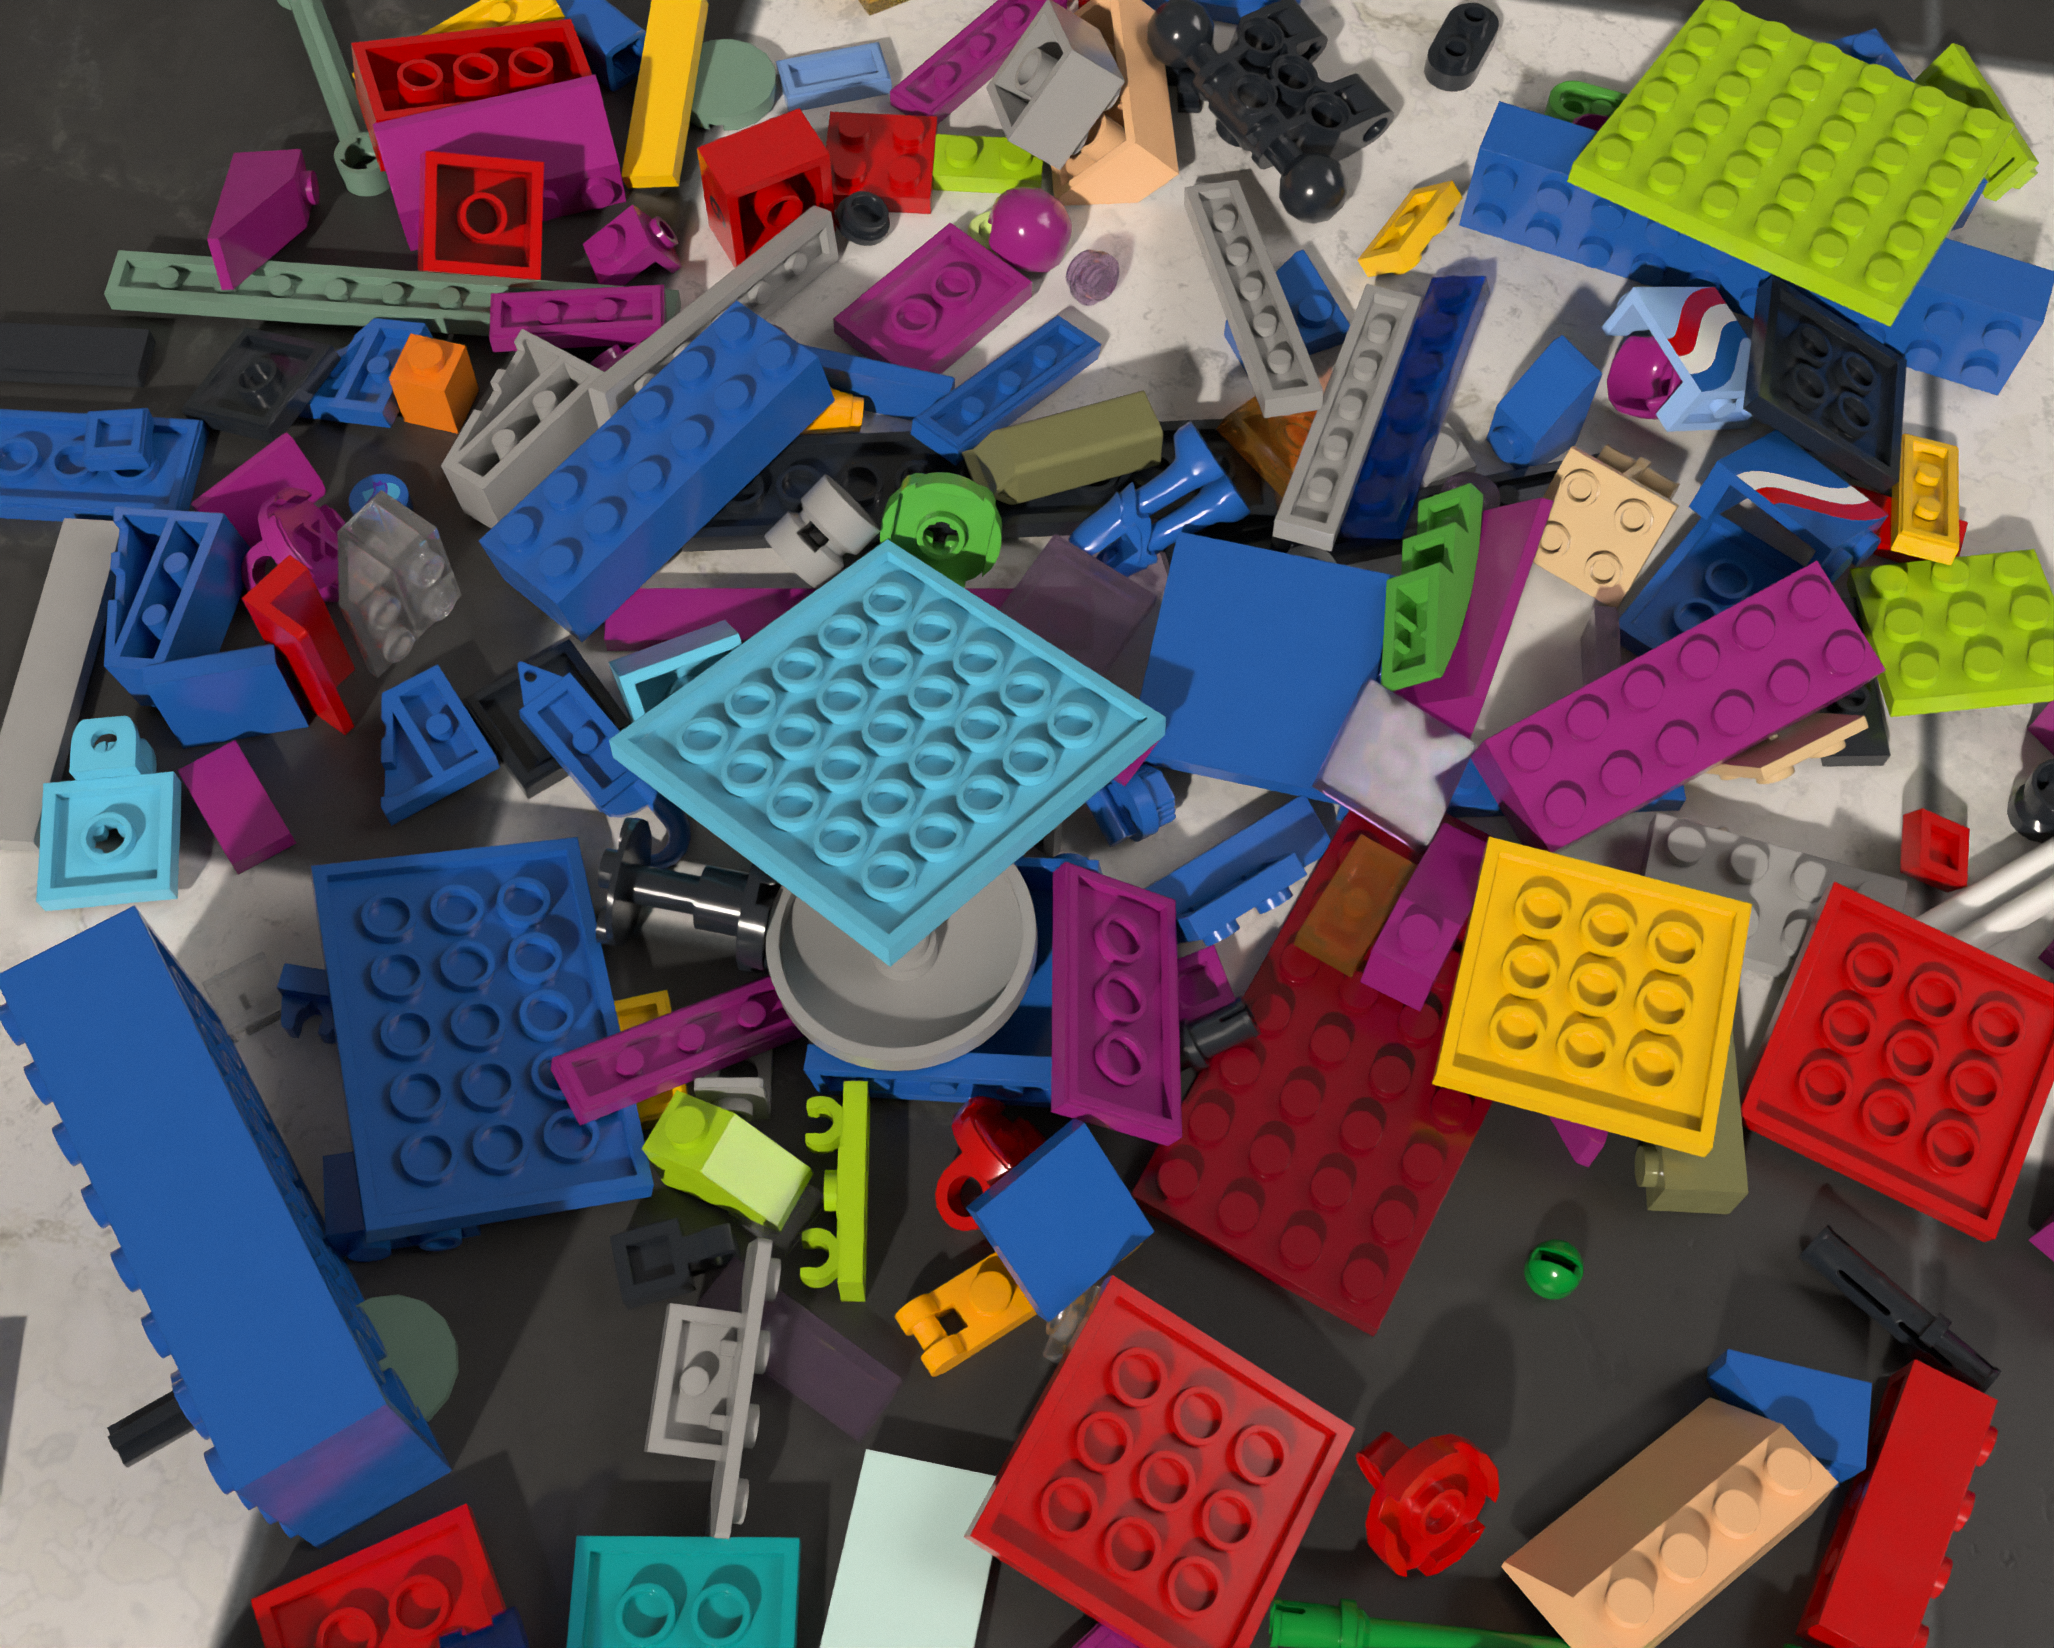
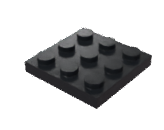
M1772 276L1757 289L1743 410L1750 413L1757 421L1768 424L1793 439L1806 451L1815 453L1842 469L1852 479L1860 480L1883 494L1899 482L1907 360L1777 277Z

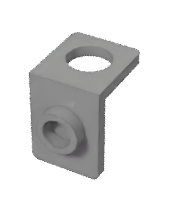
M773 1049L746 1059V1061L756 1067L758 1077L719 1078L721 1070L704 1076V1078H696L694 1080V1092L696 1098L733 1112L746 1122L752 1119L771 1118Z

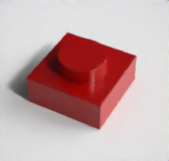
M1924 808L1904 814L1900 873L1947 893L1967 887L1970 828Z

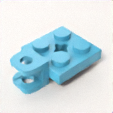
M128 716L93 718L80 721L73 732L70 751L69 772L75 780L43 783L36 902L45 911L178 899L182 782L174 771L156 773L157 762L155 752L146 739L140 738L138 728ZM114 734L117 737L116 742L103 741L95 746L96 740L102 735ZM117 828L119 834L125 838L121 846L112 852L105 853L102 849L95 848L96 842L104 841L108 838L109 830Z

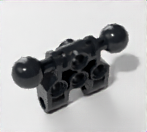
M1169 0L1164 2L1153 13L1148 23L1147 43L1155 58L1173 69L1190 68L1196 75L1193 80L1192 89L1200 100L1209 102L1208 108L1217 118L1215 125L1219 136L1228 144L1251 151V158L1259 169H1267L1273 166L1281 174L1279 199L1287 214L1302 223L1315 224L1330 220L1344 206L1347 198L1348 178L1338 161L1349 157L1377 140L1392 123L1394 112L1358 73L1333 82H1325L1318 77V73L1312 63L1324 51L1328 38L1295 0H1281L1242 16L1228 50L1220 54L1212 47L1214 43V23L1205 7L1194 0Z

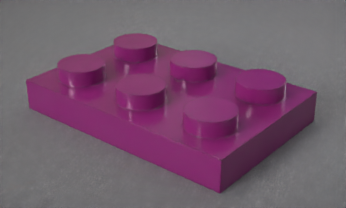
M950 222L834 317V333L868 359L942 374L1032 297V281Z

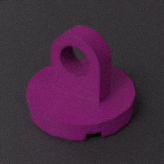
M285 487L261 504L258 522L263 540L253 546L244 556L241 565L242 580L246 590L249 592L266 576L265 565L270 556L279 565L290 554L309 569L323 601L340 602L364 583L365 576L360 575L358 571L364 565L362 549L352 530L333 508L326 504L318 508L307 500L312 496L310 492L299 488Z

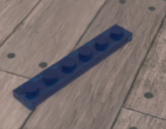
M1453 275L1432 277L1341 524L1344 537L1401 539L1490 295L1486 276Z

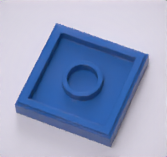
M274 644L142 666L143 686L183 749L309 727L308 708Z
M1074 1118L966 1207L1038 1316L1048 1322L1053 1320L1155 1232L1087 1125Z

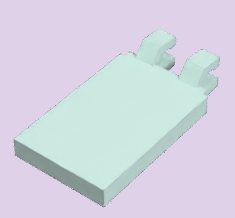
M866 1449L820 1648H975L993 1555L964 1538V1535L996 1476Z

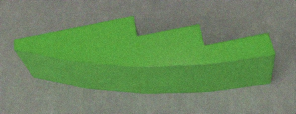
M1471 483L1420 500L1418 503L1417 535L1403 539L1401 575L1387 579L1381 688L1387 693L1442 677L1457 644L1472 594L1480 546L1483 494Z

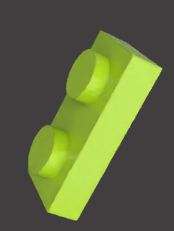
M936 134L933 190L1002 194L1004 191L1014 187L1042 189L1043 160L1009 142L1006 137Z

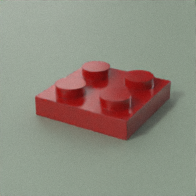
M830 111L826 149L830 154L834 210H837L839 203L851 194L858 191H866L880 197L886 204L888 212L931 214L936 134H938L937 116Z

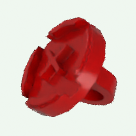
M986 1096L973 1097L953 1115L951 1128L962 1153L945 1169L939 1178L935 1198L936 1206L942 1219L952 1228L961 1231L980 1230L971 1214L965 1210L961 1203L960 1193L964 1182L970 1177L975 1178L984 1193L1047 1141L1028 1120L1025 1121L1019 1116L1012 1123L1000 1113L1006 1106L997 1099Z

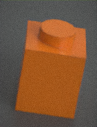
M410 333L389 377L404 422L459 434L479 391L465 345Z

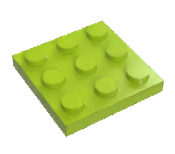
M2035 549L1955 557L1951 566L1931 560L1849 569L1847 588L1850 597H1856L1864 636L1886 669L1877 676L1890 717L2054 701V596Z

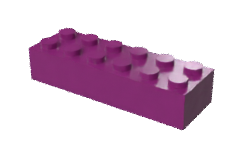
M1815 561L1489 737L1480 744L1470 758L1520 843L1524 846L1558 854L1858 690L1886 669L1819 562Z

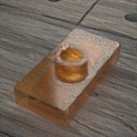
M1361 834L1297 933L1294 945L1352 978L1390 917L1418 865Z

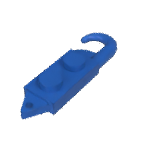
M518 662V673L524 705L519 710L522 721L600 813L603 812L609 817L623 818L634 815L649 807L665 826L669 835L665 848L659 853L651 855L650 867L665 869L676 864L686 854L691 841V826L685 812L613 758L609 739L620 731L570 672L562 677L530 664ZM532 674L536 676V679L529 682L525 680V677Z

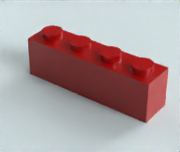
M1916 1359L1890 1376L1868 1435L1866 1469L1852 1478L1795 1635L1819 1648L1926 1647L1929 1627L1922 1624V1620L1929 1599H1936L1941 1594L1950 1577L1953 1561L1945 1556L1953 1531L1959 1532L1964 1527L1973 1510L1976 1496L1973 1491L1968 1489L1975 1466L1981 1467L1986 1462L1996 1443L1998 1429L1990 1425L1998 1402L1997 1399Z

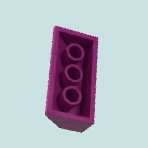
M596 75L372 124L410 251L418 250L420 154L424 151L544 162L542 221L626 202L620 166Z
M1541 497L1482 511L1480 546L1472 594L1459 639L1442 677L1393 691L1387 708V712L1398 715L1392 732V739L1431 752L1466 751L1488 694L1554 501Z

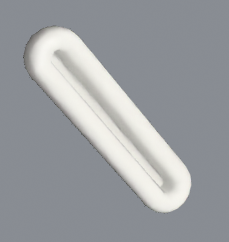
M2054 837L1915 919L1986 951L2054 910Z

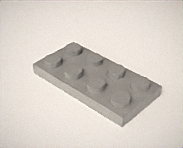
M1656 813L1649 823L1639 874L1751 903L1752 908L1742 968L1784 980L1789 978L1825 888L1835 881L1903 914L1908 882L1661 813Z

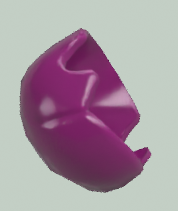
M1014 187L1004 191L996 198L988 218V223L992 224L989 245L1008 264L1027 272H1048L1061 263L1071 238L1072 222L1063 203L1041 188Z
M1632 336L1623 343L1612 360L1607 378L1608 400L1617 411L1641 419L1657 420L1656 413L1683 381L1654 336Z

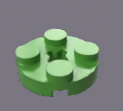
M945 472L914 473L902 481L900 488L889 498L884 508L880 528V543L888 539L964 588L966 581L976 578L980 573H982V577L988 573L999 556L1002 540V521L995 506L996 499L987 487L978 485L974 481L957 474ZM937 522H945L950 524V528L956 530L958 535H948L945 543H937L933 541V532L925 529L929 525H935Z

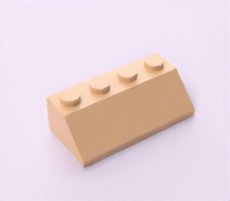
M1090 0L1073 13L1100 30L1125 82L1121 86V92L1115 104L1109 110L1103 111L1089 130L1088 138L1082 149L1077 154L1071 155L1061 170L1051 165L1054 197L1059 199L1064 206L1138 203L1179 175L1165 64L1155 58L1147 43L1148 23L1155 10L1142 0Z
M1709 1397L1505 1560L1501 1567L1570 1648H1655L1811 1516L1839 1482L1783 1424Z

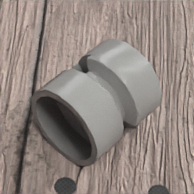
M826 474L801 498L803 510L800 513L788 511L764 536L782 560L816 590L833 579L844 568L842 556L845 553L857 555L880 532L876 522L860 504ZM815 526L829 539L822 547L809 535Z

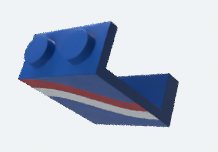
M1774 430L1718 460L1689 505V508L1708 521L1748 498L1816 551L1806 566L1818 561L1831 583L1835 582L1844 573L1850 563L1859 567L1873 554L1881 542V538L1876 535V532L1889 515L1778 430Z

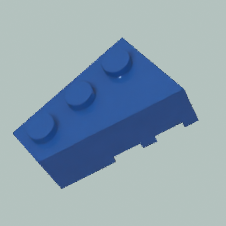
M114 506L113 522L119 528L118 552L111 553L110 569L116 575L115 599L108 600L104 667L141 706L157 707L143 686L142 666L219 653L245 586L242 580L241 565L244 556L251 548L224 513Z

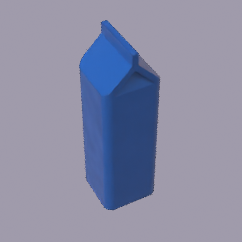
M556 0L565 15L564 19L572 20L591 73L596 75L597 80L611 91H617L639 76L646 35L644 29L607 0Z

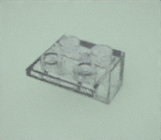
M381 490L338 530L339 607L368 671L378 678L393 663L403 660L411 651L414 642L434 622L441 621L447 617L454 608L456 601L462 595L437 527Z

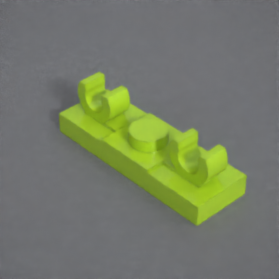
M1952 43L1914 80L1918 85L1935 87L1944 92L1947 97L1973 108L1990 110L2000 119L2015 125L1963 46ZM2014 126L2005 145L1985 175L1988 183L1982 194L1986 199L1997 201L2012 187L2021 189L2038 174L2035 167L2039 162L2016 126Z
M844 1081L843 1106H840L834 1099L826 1096H816L807 1100L808 1117H826L833 1122L832 1127L825 1133H806L805 1142L807 1150L815 1154H827L838 1148L837 1170H825L824 1210L825 1212H836L837 1238L831 1232L821 1228H811L802 1232V1245L804 1249H823L829 1254V1258L820 1267L800 1268V1277L802 1284L811 1288L825 1287L838 1277L837 1283L841 1302H866L871 1106L868 1081Z

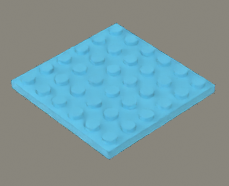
M887 539L609 739V743L615 760L891 967L1165 736L1166 717Z

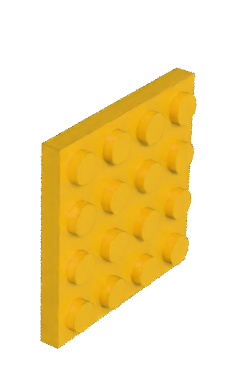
M1489 837L1482 856L1475 900L1468 919L1432 1084L1705 1158L1713 1148L1752 904Z

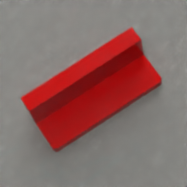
M289 554L243 596L242 600L264 642L275 645L307 708L343 735H347L355 726L336 687L355 670V667L309 569Z

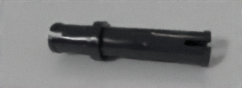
M1828 1224L1799 1255L1802 1261L1809 1263L1857 1307L1861 1308L1906 1347L1902 1354L1909 1360L1920 1359L1926 1365L1983 1393L1988 1390L2002 1372L1997 1366L1991 1365L1949 1329V1326L1952 1324L1951 1320L1941 1312L1936 1316L1931 1314L1891 1280L1886 1273L1877 1268L1838 1235L1831 1225Z

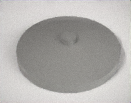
M1014 863L891 967L784 886L780 887L773 902L766 931V956L771 980L783 1008L796 1027L811 1042L830 1055L860 1067L886 1071L917 1070L943 1064L965 1055L993 1036L1008 1021L1026 994L1033 976L1038 949V933L1033 902L1028 887Z

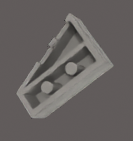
M521 329L514 341L517 352L507 369H498L490 381L494 391L482 411L473 410L441 465L464 513L491 529L599 429L587 386L604 372L524 329Z

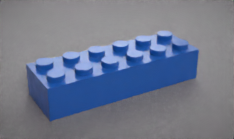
M736 300L479 540V543L508 584L583 643L835 401L819 357Z

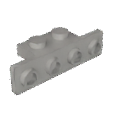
M757 1238L748 1244L738 1312L674 1303L668 1304L666 1308L644 1452L716 1461L705 1536L729 1539L732 1524L741 1525L747 1509L749 1481L748 1479L739 1478L743 1448L753 1449L758 1433L760 1407L759 1404L750 1403L753 1375L764 1374L770 1350V1331L760 1330L764 1301L774 1302L781 1272V1260L771 1258L773 1241L769 1239Z

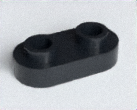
M1465 3L1454 7L1449 12L1428 50L1424 74L1430 84L1443 91L1457 92L1467 89L1474 83L1494 46L1499 27L1498 18L1492 10L1479 3Z

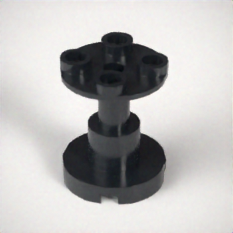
M626 817L620 831L618 850L606 848L599 866L598 886L608 889L607 902L602 907L597 921V943L623 947L630 939L638 921L642 905L691 914L693 915L695 929L737 937L736 961L738 970L770 975L766 956V931L773 902L782 885L753 863L750 872L708 864L701 876L650 867L652 836L649 823L644 819Z

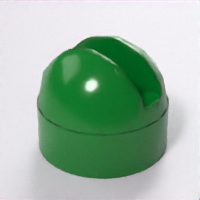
M1551 1239L1539 1243L1528 1255L1524 1264V1275L1528 1285L1535 1293L1547 1299H1561L1570 1295L1581 1282L1584 1273L1583 1260L1577 1248L1565 1240ZM1542 1254L1570 1265L1572 1272L1558 1264L1540 1260Z

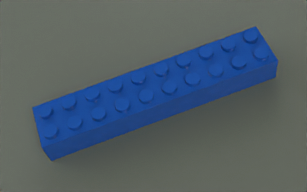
M1499 101L1480 145L1459 226L1478 231L1482 234L1507 240L1652 287H1715L1731 312L1754 319L1757 289L1772 276H1775L1905 358L1908 368L1997 396L2043 325L2054 285V271L1946 238L1894 323L1889 327L1567 182L1573 162L1598 131Z

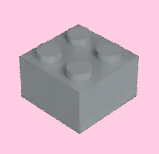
M1047 0L986 89L1007 140L1061 170L1069 157L1077 154L1082 149L1088 138L1089 130L1102 112L1109 110L1115 104L1125 80L1100 30L1054 1Z

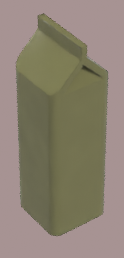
M1142 390L996 429L987 435L974 449L962 452V457L972 481L987 487L993 493L996 500L1009 505H1016L1158 466L1161 462L1163 432L1145 391Z

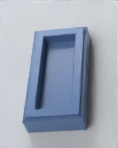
M879 42L776 61L777 76L788 112L799 108L802 111L887 95L892 90L891 77Z

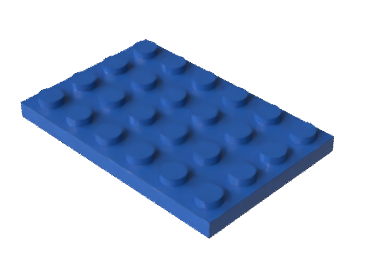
M578 837L311 866L313 895L366 1243L651 1197L654 1183L649 1160L642 1150L645 1142L636 1103L579 1125L551 1071L553 1057L620 1032L601 943L596 941L597 923Z

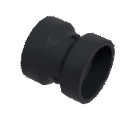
M2049 759L2035 768L2025 784L2021 785L2013 794L2007 807L2010 824L2015 830L2028 840L2044 843L2054 837V759Z

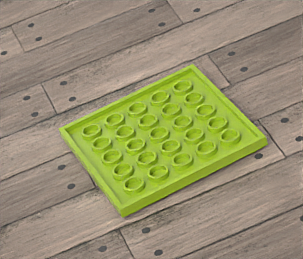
M1704 0L1573 162L1567 182L1891 327L2002 150L2015 125L2000 119L1990 110L1973 108L1949 98L1944 92L1935 87L1921 86L1899 77L1885 66L1868 64L1842 53L1838 47L1832 44L1818 43L1794 33L1782 23L1766 21L1746 13L1732 2Z

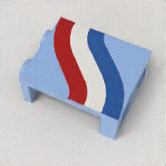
M1633 287L1632 290L1620 298L1616 310L1601 327L1605 335H1653L1683 381L1656 413V416L1667 432L1748 428L1756 420L1750 413L1743 410L1751 340L1715 287Z

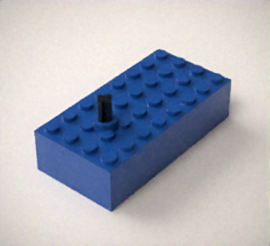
M134 905L1 972L0 990L6 1003L0 1005V1021L17 1046L26 1044L34 1062L23 1067L32 1089L45 1106L53 1102L62 1122L52 1127L57 1144L70 1164L75 1167L82 1163L91 1184L81 1189V1194L88 1210L102 1229L111 1225L121 1247L110 1252V1256L120 1278L132 1293L141 1289L151 1312L141 1317V1323L149 1341L161 1358L164 1359L172 1355L178 1368L177 1371L170 1374L171 1392L107 1427L110 1434L108 1436L109 1442L113 1450L118 1452L123 1465L129 1468L196 1429L203 1439L209 1440L211 1438L214 1447L204 1452V1458L211 1475L225 1495L235 1491L248 1510L257 1506L270 1525L278 1521L289 1538L292 1539L299 1535L319 1550L451 1472L452 1469L428 1422L424 1419L418 1405L415 1407L396 1371L392 1367L385 1371L382 1370L379 1361L388 1357L385 1346L361 1306H356L365 1301L344 1257L337 1252L326 1238L325 1220L222 1018L137 907Z

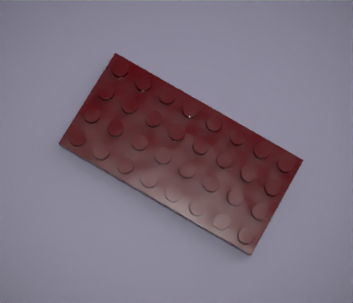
M1370 776L1364 802H1353L1243 996L1254 1014L1255 1019L1252 1021L1259 1025L1261 1034L1209 1058L1210 1065L1200 1071L1181 1105L1182 1138L1169 1146L1158 1145L1134 1187L1131 1196L1142 1211L1374 1337L1493 1100L1432 1084L1468 919L1421 1012L1360 981L1378 937L1443 822L1486 843L1488 838L1493 836Z

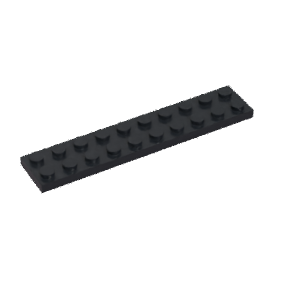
M1265 418L1159 421L1163 432L1160 465L1016 505H1009L996 500L995 506L1002 521V538L1070 536L1079 524L1103 507L1116 491L1120 493L1131 482H1133L1136 490L1167 469L1175 459L1174 434L1189 421L1196 427L1219 465L1231 479L1251 511L1249 515L1237 522H1217L1201 530H1210L1241 523L1275 520L1277 506ZM911 431L797 436L682 547L683 552L772 548L764 537L765 534L788 511L800 513L803 510L801 498L825 474L848 492L871 516L879 528H881L882 515L889 498L900 488L902 481L907 476L914 473L945 472L972 479L964 460L955 466L910 434ZM1202 487L1191 491L1149 516L1151 524L1183 506L1195 497ZM937 522L935 525H929L925 529L933 532V541H945L948 535H958L957 531L950 528V524L945 522ZM816 526L809 534L820 546H824L829 541ZM880 532L868 544H881Z

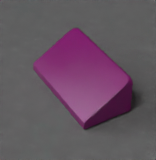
M286 432L195 499L191 506L195 512L224 513L245 542L252 548L263 540L258 522V514L262 503L285 487L299 488L310 492L312 496L307 500L313 504L323 497L327 491L322 480L294 439Z

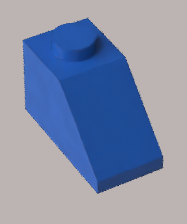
M1563 335L1552 341L1497 404L1486 440L1491 444L1498 458L1509 463L1515 470L1547 464L1568 451L1570 447L1576 445L1603 373Z
M1727 1349L1708 1366L1706 1381L1722 1402L1783 1424L1839 1483L1842 1484L1866 1469L1872 1383Z

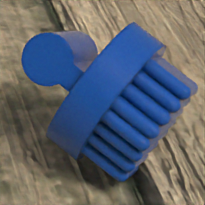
M1148 764L1141 765L1126 786L1112 779L1086 801L1109 847L1118 845L1128 838L1139 842L1156 834L1159 827L1172 822L1176 818L1175 796L1163 773Z

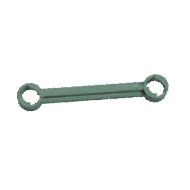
M277 0L282 7L292 10L340 142L335 148L334 159L343 185L349 192L358 196H375L385 192L390 188L386 171L380 172L356 90L323 5V0ZM374 159L366 164V169H352L358 162Z

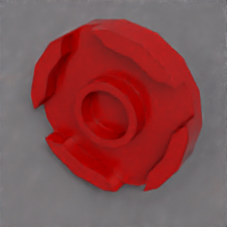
M1384 1431L1355 1455L1362 1473L1376 1490L1372 1496L1365 1522L1368 1544L1378 1557L1397 1575L1407 1577L1406 1570L1418 1568L1426 1577L1438 1574L1460 1560L1480 1538L1486 1526L1476 1518L1483 1508L1486 1496L1493 1502H1497L1500 1491L1498 1469L1489 1456L1469 1439L1450 1433L1430 1437L1410 1449L1393 1434Z

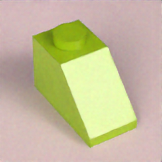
M678 1090L642 1147L645 1155L665 1185L778 1232H781L813 1175L809 1166L737 1114Z

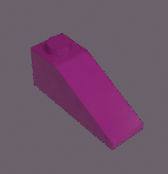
M301 149L237 152L233 154L207 237L222 290H234L307 227L312 205L319 204L320 193L316 173L314 170L306 169Z
M1443 822L1378 937L1360 981L1361 983L1421 1012L1470 915L1475 900L1478 875L1486 842Z

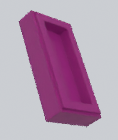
M236 740L177 770L238 875L296 844Z

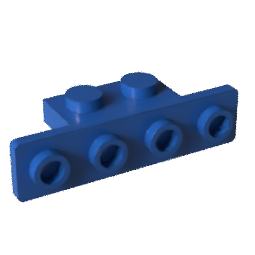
M1298 796L1143 889L1176 900L1177 945L1203 940L1205 946L1208 947L1238 931L1240 926L1236 918L1254 907L1259 914H1263L1289 900L1293 896L1289 886L1307 876L1304 867L1324 855L1331 843V839L1306 796Z

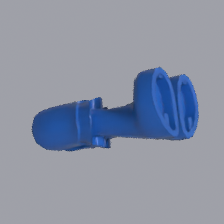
M1191 421L1180 427L1174 434L1175 459L1167 469L1136 490L1133 482H1131L1120 493L1116 491L1103 507L1086 518L1070 535L1068 539L1069 544L1079 557H1089L1103 550L1096 556L1089 567L1090 574L1099 585H1114L1133 574L1147 569L1149 565L1156 564L1158 562L1157 554L1176 542L1178 531L1193 534L1217 522H1237L1251 513L1233 482L1219 465ZM1202 487L1200 492L1183 506L1151 524L1149 516L1191 491Z

